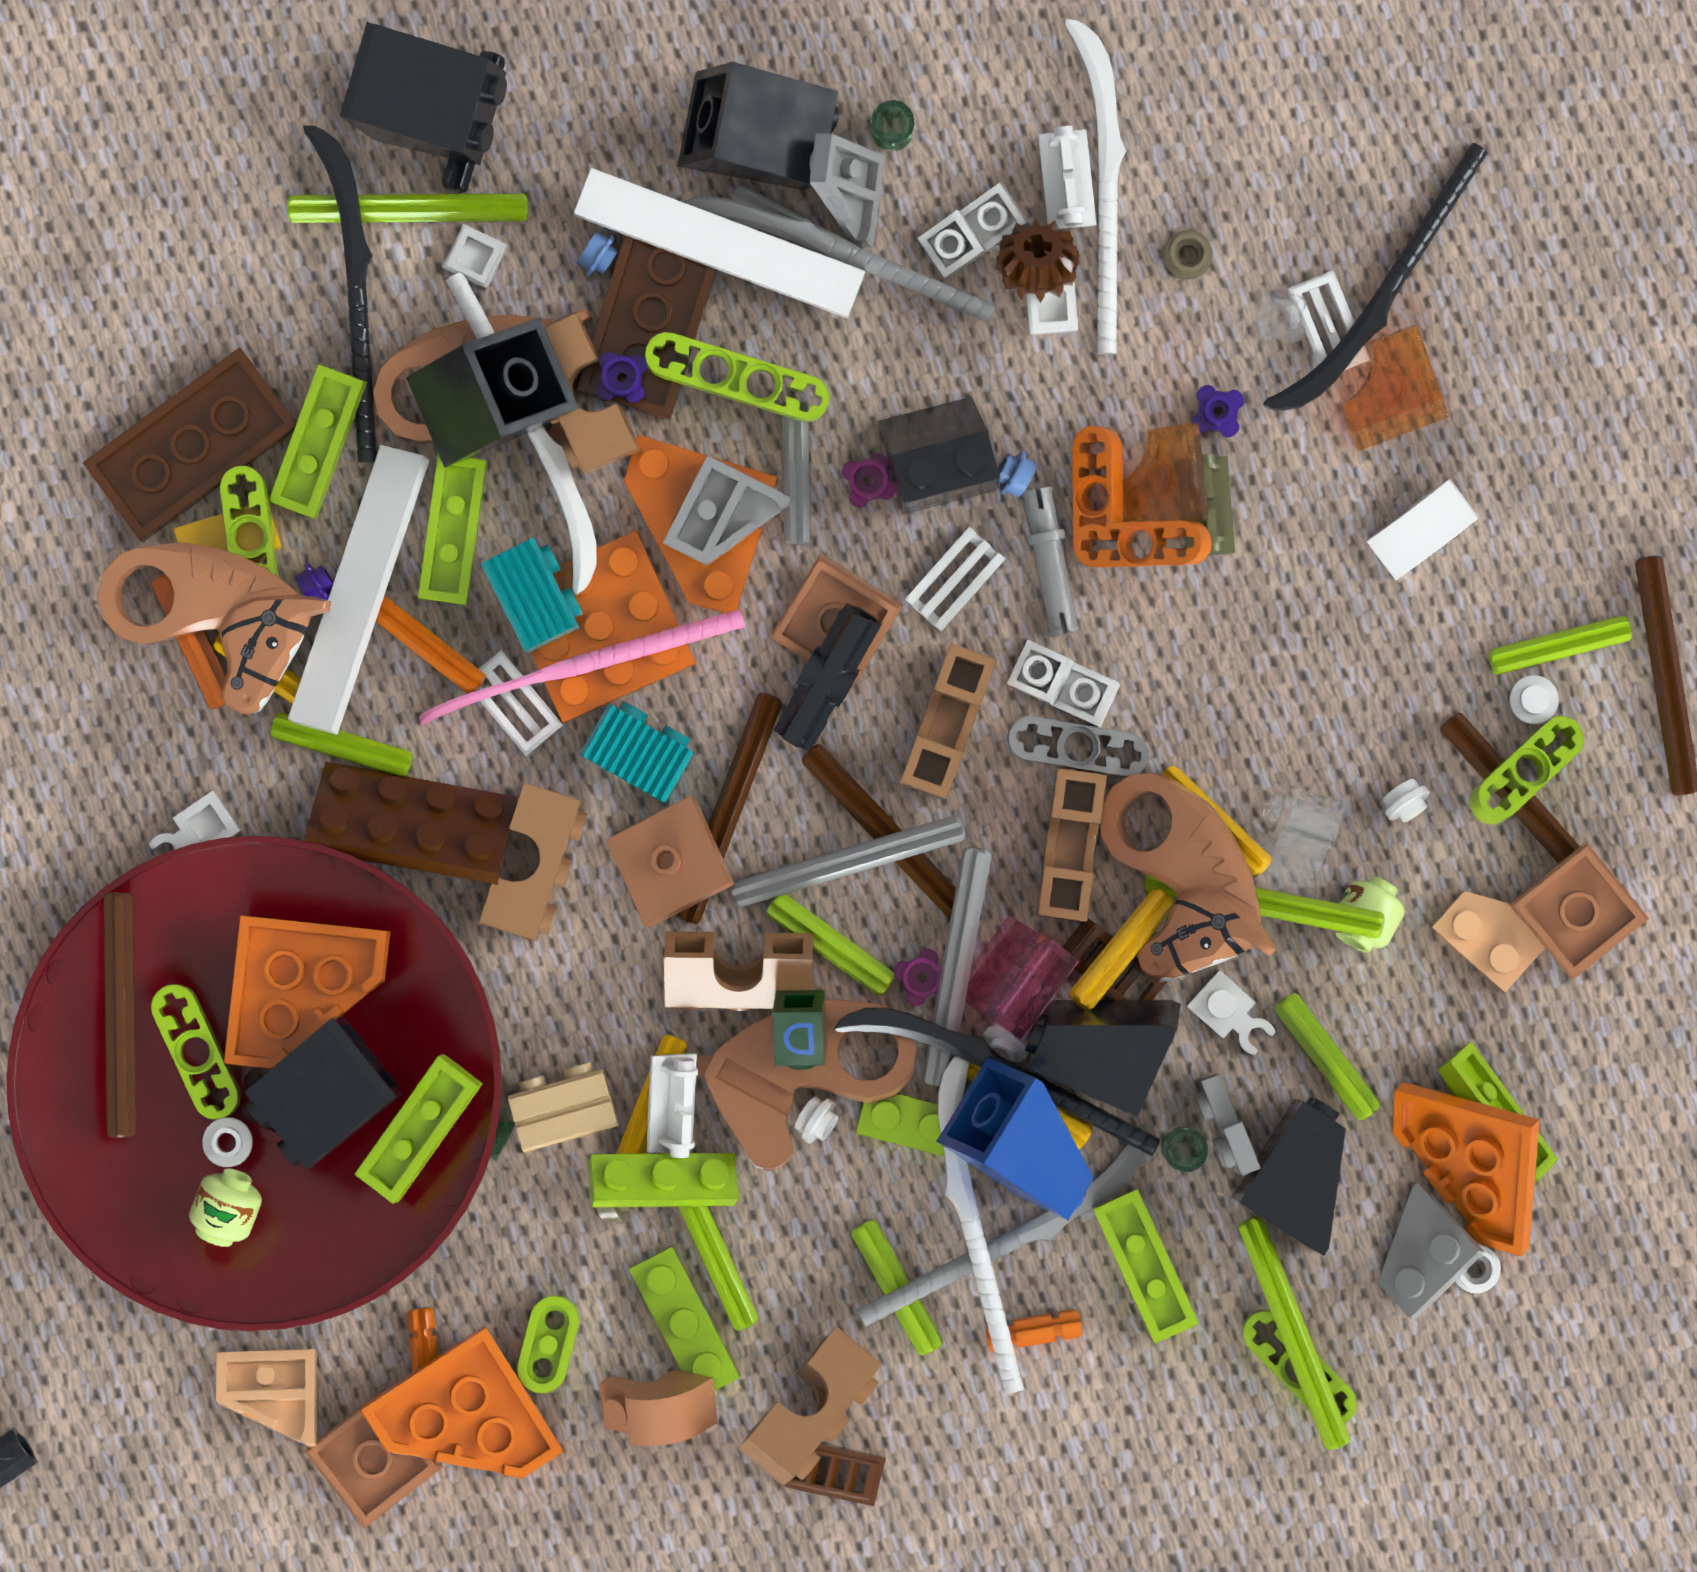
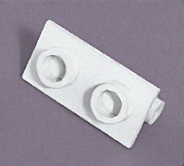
M1061 126L1054 128V133L1038 134L1047 224L1049 225L1055 220L1059 230L1097 226L1086 129L1073 131L1072 126Z
M696 1053L651 1056L646 1151L648 1153L670 1151L671 1157L687 1158L689 1157V1151L695 1147L693 1128L696 1076L698 1075Z

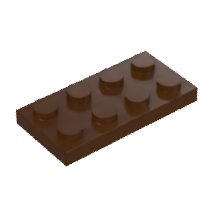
M625 235L592 339L599 358L607 352H613L617 356L631 358L633 355H640L645 359L646 347L649 341L657 334L664 332L675 333L696 340L717 269ZM667 343L664 350L655 349L653 355L660 358V367L668 369L671 362H678L686 365L687 369L693 349H689L688 359L675 354V345ZM599 362L582 371L577 392L603 400L599 397L596 390L597 385L602 380V368ZM647 367V370L642 374L641 386L645 391V395L641 401L630 403L626 398L613 397L607 402L617 403L621 406L671 421L682 384L662 379L654 375ZM620 373L617 376L619 382H624L627 379L624 373Z
M239 347L93 454L83 464L141 542H145L217 489L228 470L236 466H248L293 433L297 423L244 351Z
M325 762L304 841L350 854L360 860L498 885L511 833L509 827L517 806V797Z

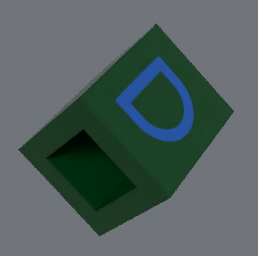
M825 990L776 991L772 1012L775 1066H788L795 1070H806L815 1065H825L827 1049Z

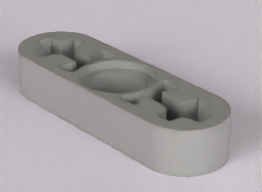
M1027 716L1017 720L1008 734V744L1013 754L1022 760L1127 777L1140 773L1147 765L1149 759L1148 747L1144 740L1138 735L1128 732ZM1028 725L1037 726V735L1052 738L1051 727L1062 729L1056 742L1057 758L1047 756L1051 746L1035 745L1033 752L1024 751V743L1016 741L1017 732H1025ZM1073 733L1085 734L1091 740L1092 752L1083 761L1070 759L1064 751L1065 740ZM1099 736L1110 738L1106 746L1107 748L1121 749L1124 741L1133 743L1132 750L1140 753L1139 762L1133 761L1128 769L1120 768V759L1105 756V766L1095 765L1101 750Z

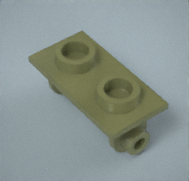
M1214 454L1195 456V459L1179 460L1183 520L1199 522L1207 528L1212 541L1211 550L1208 555L1235 553L1228 456L1215 457ZM1186 536V549L1194 547V538Z

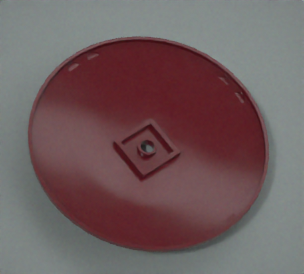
M227 837L190 844L163 853L132 868L94 895L59 931L40 959L26 987L15 1018L9 1046L6 1079L8 1117L14 1148L23 1176L39 1209L54 1232L75 1257L102 1281L127 1298L157 1313L186 1323L220 1330L249 1332L285 1330L316 1324L334 1318L378 1298L405 1280L427 1261L451 1234L468 1209L484 1177L494 1148L500 1119L502 1096L501 1052L495 1020L485 990L470 959L448 927L410 889L381 869L350 854L320 844L282 837ZM111 892H126L133 896L136 1133L134 1136L126 1138L109 1137L106 1133L103 897ZM240 916L390 931L385 981L342 1016L346 1018L405 1094L314 1167L307 1170L302 1163L294 1167L286 1159L277 1146V1143L282 1140L271 1124L263 1128L246 1107L252 1101L245 1093L248 1089L247 1078L249 1073L258 1067L232 1064L228 1065L239 1086L241 1100L236 1111L228 1117L239 1119L248 1126L253 1137V1147L247 1159L239 1165L222 1167L211 1162L203 1149V1136L208 1126L218 1119L206 1118L197 1111L152 1015V1000L161 988L168 985H183L190 988L196 994L225 1056ZM173 993L168 995L169 1004L163 1008L165 1016L175 1015L181 1026V1029L172 1030L175 1040L186 1031L200 1029L197 1019L193 1023L187 1024L182 1015V1009L188 1006L187 1000L185 998L176 999ZM193 1037L184 1044L182 1050L183 1057L188 1064L201 1066L209 1058V1045L202 1038ZM445 1054L483 1084L401 1200L392 1204L357 1177L355 1173L439 1055ZM216 1064L208 1072L193 1074L192 1077L195 1084L203 1079L206 1080L210 1088V1094L204 1098L207 1106L217 1105L221 1111L225 1108L224 1099L230 1096L227 1088L218 1089L214 1084L211 1075L221 1074L219 1066ZM223 1133L219 1138L218 1144L223 1151L230 1152L235 1148L236 1140L232 1134ZM225 1169H235L252 1178L251 1185L260 1193L262 1202L249 1236L241 1241H233L231 1246H218L201 1239L196 1234V1227L191 1222L189 1213L204 1177L210 1174H223Z

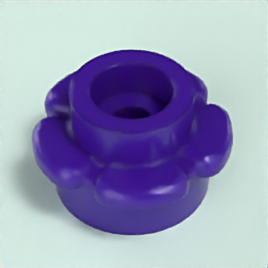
M305 563V570L294 576L301 591L306 596L328 600L334 584L331 576L323 565L314 569L310 563Z

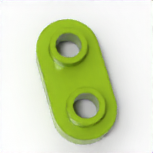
M550 1295L541 1299L534 1306L529 1318L517 1372L521 1383L528 1390L535 1393L543 1394L554 1391L562 1384L568 1371L580 1324V1315L576 1305L564 1296ZM556 1310L563 1314L565 1322L561 1328L553 1329L548 1326L546 1316L550 1311ZM540 1358L548 1359L552 1364L551 1374L539 1376L534 1370L536 1360Z

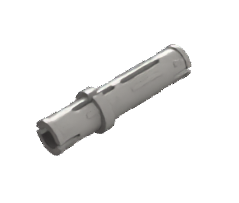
M1044 487L1039 490L1042 509L1038 506L1035 489L1025 491L1022 497L1024 498L1031 535L1027 536L1028 546L1034 547L1049 627L1048 633L1049 636L1063 633L1060 613L1063 614L1066 633L1079 631L1080 627L1077 623L1061 541L1066 539L1064 529H1059L1052 493L1053 487Z

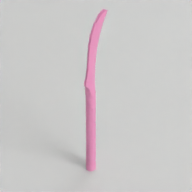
M736 609L728 613L719 614L718 616L715 615L660 631L659 633H653L601 648L600 650H594L590 653L580 654L573 658L570 657L528 675L449 700L422 713L419 716L421 726L457 709L523 686L585 674L637 659L641 656L644 657L699 641L700 639L727 633L731 630L744 628L743 617L740 609Z

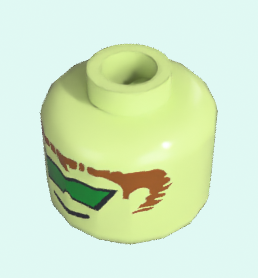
M1372 877L1370 882L1359 880L1351 882L1338 904L1383 913L1385 915L1384 929L1380 938L1377 939L1336 931V936L1347 945L1362 952L1369 953L1372 948H1384L1390 942L1405 914L1402 903L1395 897L1398 892L1397 888L1378 877Z
M225 1169L223 1174H210L202 1179L189 1213V1218L196 1227L195 1232L201 1239L218 1246H231L233 1241H241L249 1236L262 1202L260 1193L251 1185L252 1178L239 1170Z

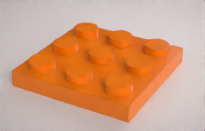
M636 530L596 548L597 565L591 581L584 591L575 596L583 614L575 617L580 628L531 652L539 670L570 657L573 658L580 654L590 653L594 650H600L601 648L679 626ZM571 559L560 564L561 570L553 574L561 591L569 587L572 590L573 568ZM688 644L585 674L544 681L564 724L694 666L696 662Z

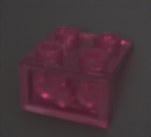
M1008 916L971 967L965 1003L1022 1041L1079 961L1042 931L1038 930L1035 932L1016 918Z

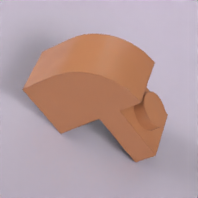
M674 1369L650 1384L617 1376H610L600 1382L604 1427L629 1433V1441L632 1445L659 1446L685 1441L718 1423L713 1377Z

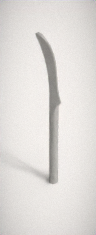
M693 197L683 201L686 204L739 224L781 236L825 255H830V257L846 262L849 265L903 286L911 291L918 292L923 296L932 298L985 322H990L995 311V304L983 301V299L933 278L931 279L926 275L917 273L914 270L840 239H836L818 229L810 220L792 219L738 201L719 197Z
M1141 1125V1126H1138V1127H1137V1128H1140V1129L1146 1131L1144 1125ZM1126 1143L1115 1159L1092 1180L1086 1190L1083 1203L1074 1210L1069 1220L1045 1211L1012 1229V1231L992 1239L986 1243L991 1262L1025 1244L1038 1240L1052 1241L1064 1226L1113 1195L1126 1184L1141 1165L1145 1153ZM969 1252L856 1309L863 1325L866 1327L973 1272Z

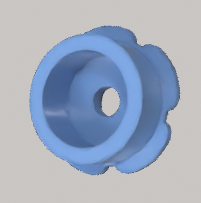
M596 231L580 255L576 264L588 271L587 277H591L594 271L604 275L619 251L611 246L615 240L613 235L607 238Z
M1025 451L1019 452L1015 457L1007 454L999 465V488L1002 495L1008 492L1019 498L1028 487L1035 473L1037 463L1026 458L1027 453Z

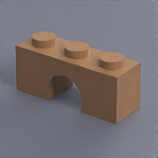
M573 314L545 327L573 395L574 382L579 373L600 361L584 323L577 314ZM617 403L597 412L585 411L578 405L579 409L551 422L554 424L560 421L568 439L560 443L572 469L580 466L585 474H591L641 451L621 405Z
M950 643L900 785L946 801L996 664V659Z
M1060 768L1056 770L1036 916L1087 922L1094 875V853L1098 828L1101 823L1107 775Z
M523 784L509 829L527 835L534 840L539 849L540 862L534 874L523 881L513 882L499 878L498 885L491 884L479 923L534 941H538L541 932L550 934L558 909L557 906L550 904L555 886L564 888L573 860L565 858L570 840H580L588 816L587 813L580 811L582 801L531 784Z
M666 931L664 952L665 1007H675L688 1011L700 1008H728L733 1011H745L750 1008L773 1009L776 991L812 990L813 933H764V946L761 956L747 965H733L727 963L718 955L715 948V932Z
M836 1326L825 1336L796 1373L815 1392L817 1407L814 1415L800 1416L794 1414L777 1401L765 1412L738 1449L783 1486L795 1476L803 1480L821 1458L814 1452L824 1438L832 1443L850 1421L844 1413L851 1403L856 1401L861 1405L876 1388L879 1382L872 1376L882 1363Z

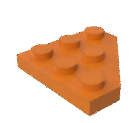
M638 435L636 440L641 451L631 455L624 483L688 603L720 613H728L738 609L763 525L708 566L664 545L663 541L707 455ZM714 458L775 489L777 476Z
M240 916L224 1064L272 1069L331 1018L341 1017L385 981L390 931Z
M1402 1082L1395 1089L1392 1129L1394 1136L1403 1148L1410 1146L1426 1167L1422 1173L1444 1202L1447 1204L1452 1201L1468 1222L1464 1228L1477 1244L1522 1257L1530 1247L1539 1119Z
M484 1326L359 1407L387 1452L432 1459L437 1462L501 1473L521 1479L564 1452L491 1334Z

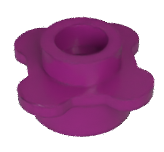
M875 453L870 459L862 460L858 463L848 461L844 464L842 476L849 482L851 489L849 501L853 506L862 508L867 505L868 501L878 498L890 500L894 496L896 488L895 484L889 481L886 470L889 463L884 455ZM866 476L873 478L874 481L871 485L864 483Z
M924 949L920 952L919 957L909 962L900 961L894 967L895 978L902 981L907 991V1002L914 1006L922 1005L925 998L938 991L941 970L937 964L938 954L931 949ZM919 973L926 974L927 979L925 982L918 981L917 976Z

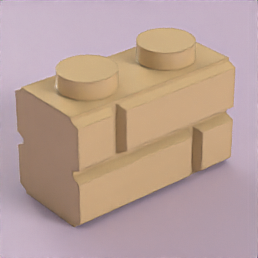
M589 1062L564 1069L565 1080L546 1085L543 1075L516 1083L518 1093L509 1095L508 1101L523 1153L620 1125L604 1068L593 1071L592 1063Z

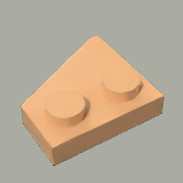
M1462 891L1430 927L1503 993L1513 985L1545 949L1509 903L1467 891Z
M316 1350L216 1352V1402L309 1447L317 1446Z

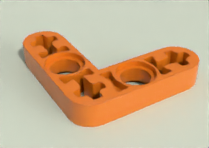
M1101 426L1084 427L1077 433L1072 447L1073 548L1079 562L1085 566L1098 568L1189 566L1200 564L1207 558L1211 550V536L1207 528L1199 522L1183 520L1123 522V448L1119 435L1111 428ZM1097 442L1105 444L1104 452L1097 453V455L1090 453L1091 444H1096ZM1089 469H1106V476L1089 475ZM1100 483L1107 490L1108 497L1105 506L1096 511L1089 504L1088 495L1090 489L1095 484ZM1144 530L1151 537L1152 547L1147 556L1139 558L1133 551L1132 543L1135 535ZM1186 536L1194 538V547L1187 549L1167 548L1166 539H1183ZM1098 539L1117 541L1118 550L1091 551V541H1097Z

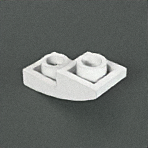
M998 183L962 210H956L918 237V240L943 277L948 278L1000 244L1003 235H1012V229L1016 223L1025 227L1029 222L1003 183Z
M1449 478L1411 505L1408 511L1371 536L1367 543L1394 579L1398 580L1478 519V515Z
M1027 640L1007 682L1009 686L1101 728L1120 687L1117 681L1081 666L1070 658L1030 640Z

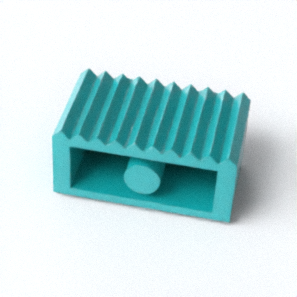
M533 537L481 563L526 654L580 628L575 617L583 614L571 588L569 587L561 591L553 576L561 568L549 544L539 548Z
M622 701L619 708L608 703L580 755L666 804L695 754L694 751L687 748L691 739L667 725L664 726L660 733L644 724L648 715L625 701Z

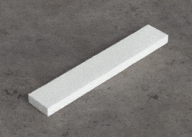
M593 168L590 169L574 211V216L847 319L865 275V271Z
M380 445L328 598L331 601L330 612L323 613L288 720L294 724L335 735L338 734L430 461L424 455Z

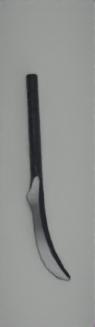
M303 125L304 133L313 144L327 170L338 205L348 288L352 376L367 381L355 414L358 462H375L377 451L366 289L367 268L373 255L365 239L356 180L349 158L339 141L324 129L314 125Z
M1475 143L1470 145L1446 182V185L1430 207V210H1428L1406 244V247L1392 266L1391 271L1388 272L1381 286H1379L1358 319L1334 350L1305 377L1283 391L1267 398L1263 403L1264 407L1275 411H1285L1300 408L1320 397L1336 382L1371 337L1387 326L1388 312L1394 298L1487 156L1488 152L1482 146Z
M863 1008L848 1013L834 1027V1030L838 1032H879L904 1036L942 1049L980 1068L988 1057L1037 1078L1043 1082L1056 1107L1140 1149L1142 1152L1152 1156L1160 1143V1139L1137 1128L1127 1121H1123V1119L1110 1114L1100 1107H1096V1105L1083 1100L1081 1097L1070 1093L1060 1086H1056L1054 1083L1043 1079L1033 1072H1029V1070L1022 1068L1014 1062L1006 1060L991 1049L983 1037L964 1035L910 1013L891 1008Z

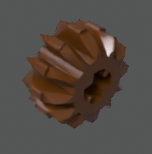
M1034 218L1029 228L1016 223L1012 229V235L1002 236L999 255L996 256V267L999 270V274L1002 275V283L1005 286V290L1017 288L1020 300L1030 293L1035 294L1040 304L1045 297V293L1048 292L1060 298L1064 285H1073V281L1076 278L1077 265H1079V251L1077 246L1073 245L1071 232H1059V227L1055 220L1046 227L1040 226L1036 218Z

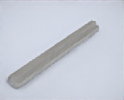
M953 815L740 879L731 886L733 899L738 907H744L961 842L966 838L965 827L960 816Z
M967 847L962 852L932 1023L960 1033L991 861L990 851L978 847ZM928 1044L922 1075L923 1082L940 1087L942 1073L955 1055Z

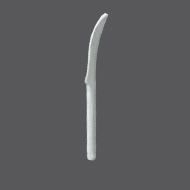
M1066 19L1065 26L1073 37L1088 70L1097 116L1099 157V306L1097 354L1116 355L1117 181L1120 163L1127 151L1120 137L1114 75L1109 55L1099 36L1090 28L1077 20Z
M463 272L454 274L446 279V283L451 292H453L452 294L455 296V300L476 339L494 334L495 332ZM543 425L528 432V436L549 476L564 513L572 547V592L576 596L584 591L590 583L597 565L596 539L590 518L574 483L562 446L554 440Z
M958 1056L952 1058L942 1073L938 1091V1119L941 1133L963 1098L970 1062ZM943 1146L947 1175L945 1195L953 1202L962 1222L961 1225L976 1277L978 1291L980 1292L979 1295L1001 1380L1003 1381L1005 1394L1024 1390L979 1219L968 1164Z

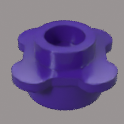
M607 352L602 355L599 361V365L602 368V380L596 387L599 397L606 401L611 400L613 397L626 398L630 403L641 401L645 395L641 383L642 374L648 367L646 360L640 355H633L631 358L617 356L613 352ZM620 373H624L627 376L624 382L617 380V376Z
M1211 385L1202 386L1196 394L1199 407L1197 414L1192 418L1193 428L1200 433H1204L1207 430L1220 432L1227 438L1236 435L1240 428L1237 422L1239 408L1244 404L1243 395L1238 390H1231L1227 393L1216 391ZM1215 407L1222 408L1223 413L1220 416L1214 414L1213 410Z

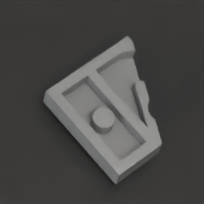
M816 134L814 150L810 157V184L851 243L859 247H874L885 155L834 134Z
M707 455L663 544L708 566L787 508L792 497Z
M1417 1182L1409 1194L1378 1284L1410 1319L1416 1320L1485 1252L1423 1184Z

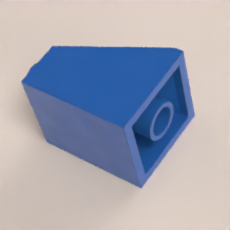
M988 1057L936 1141L1018 1197L1066 1220H1069L1074 1210L1083 1203L1086 1190L1094 1179L1043 1082Z

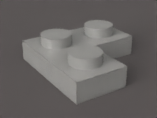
M1213 1074L1198 1080L1202 1091L1195 1093L1194 1097L1204 1121L1212 1118L1214 1120L1220 1137L1212 1139V1143L1222 1167L1225 1166L1227 1169L1232 1167L1233 1171L1241 1176L1261 1169L1243 1122L1238 1121L1220 1074Z

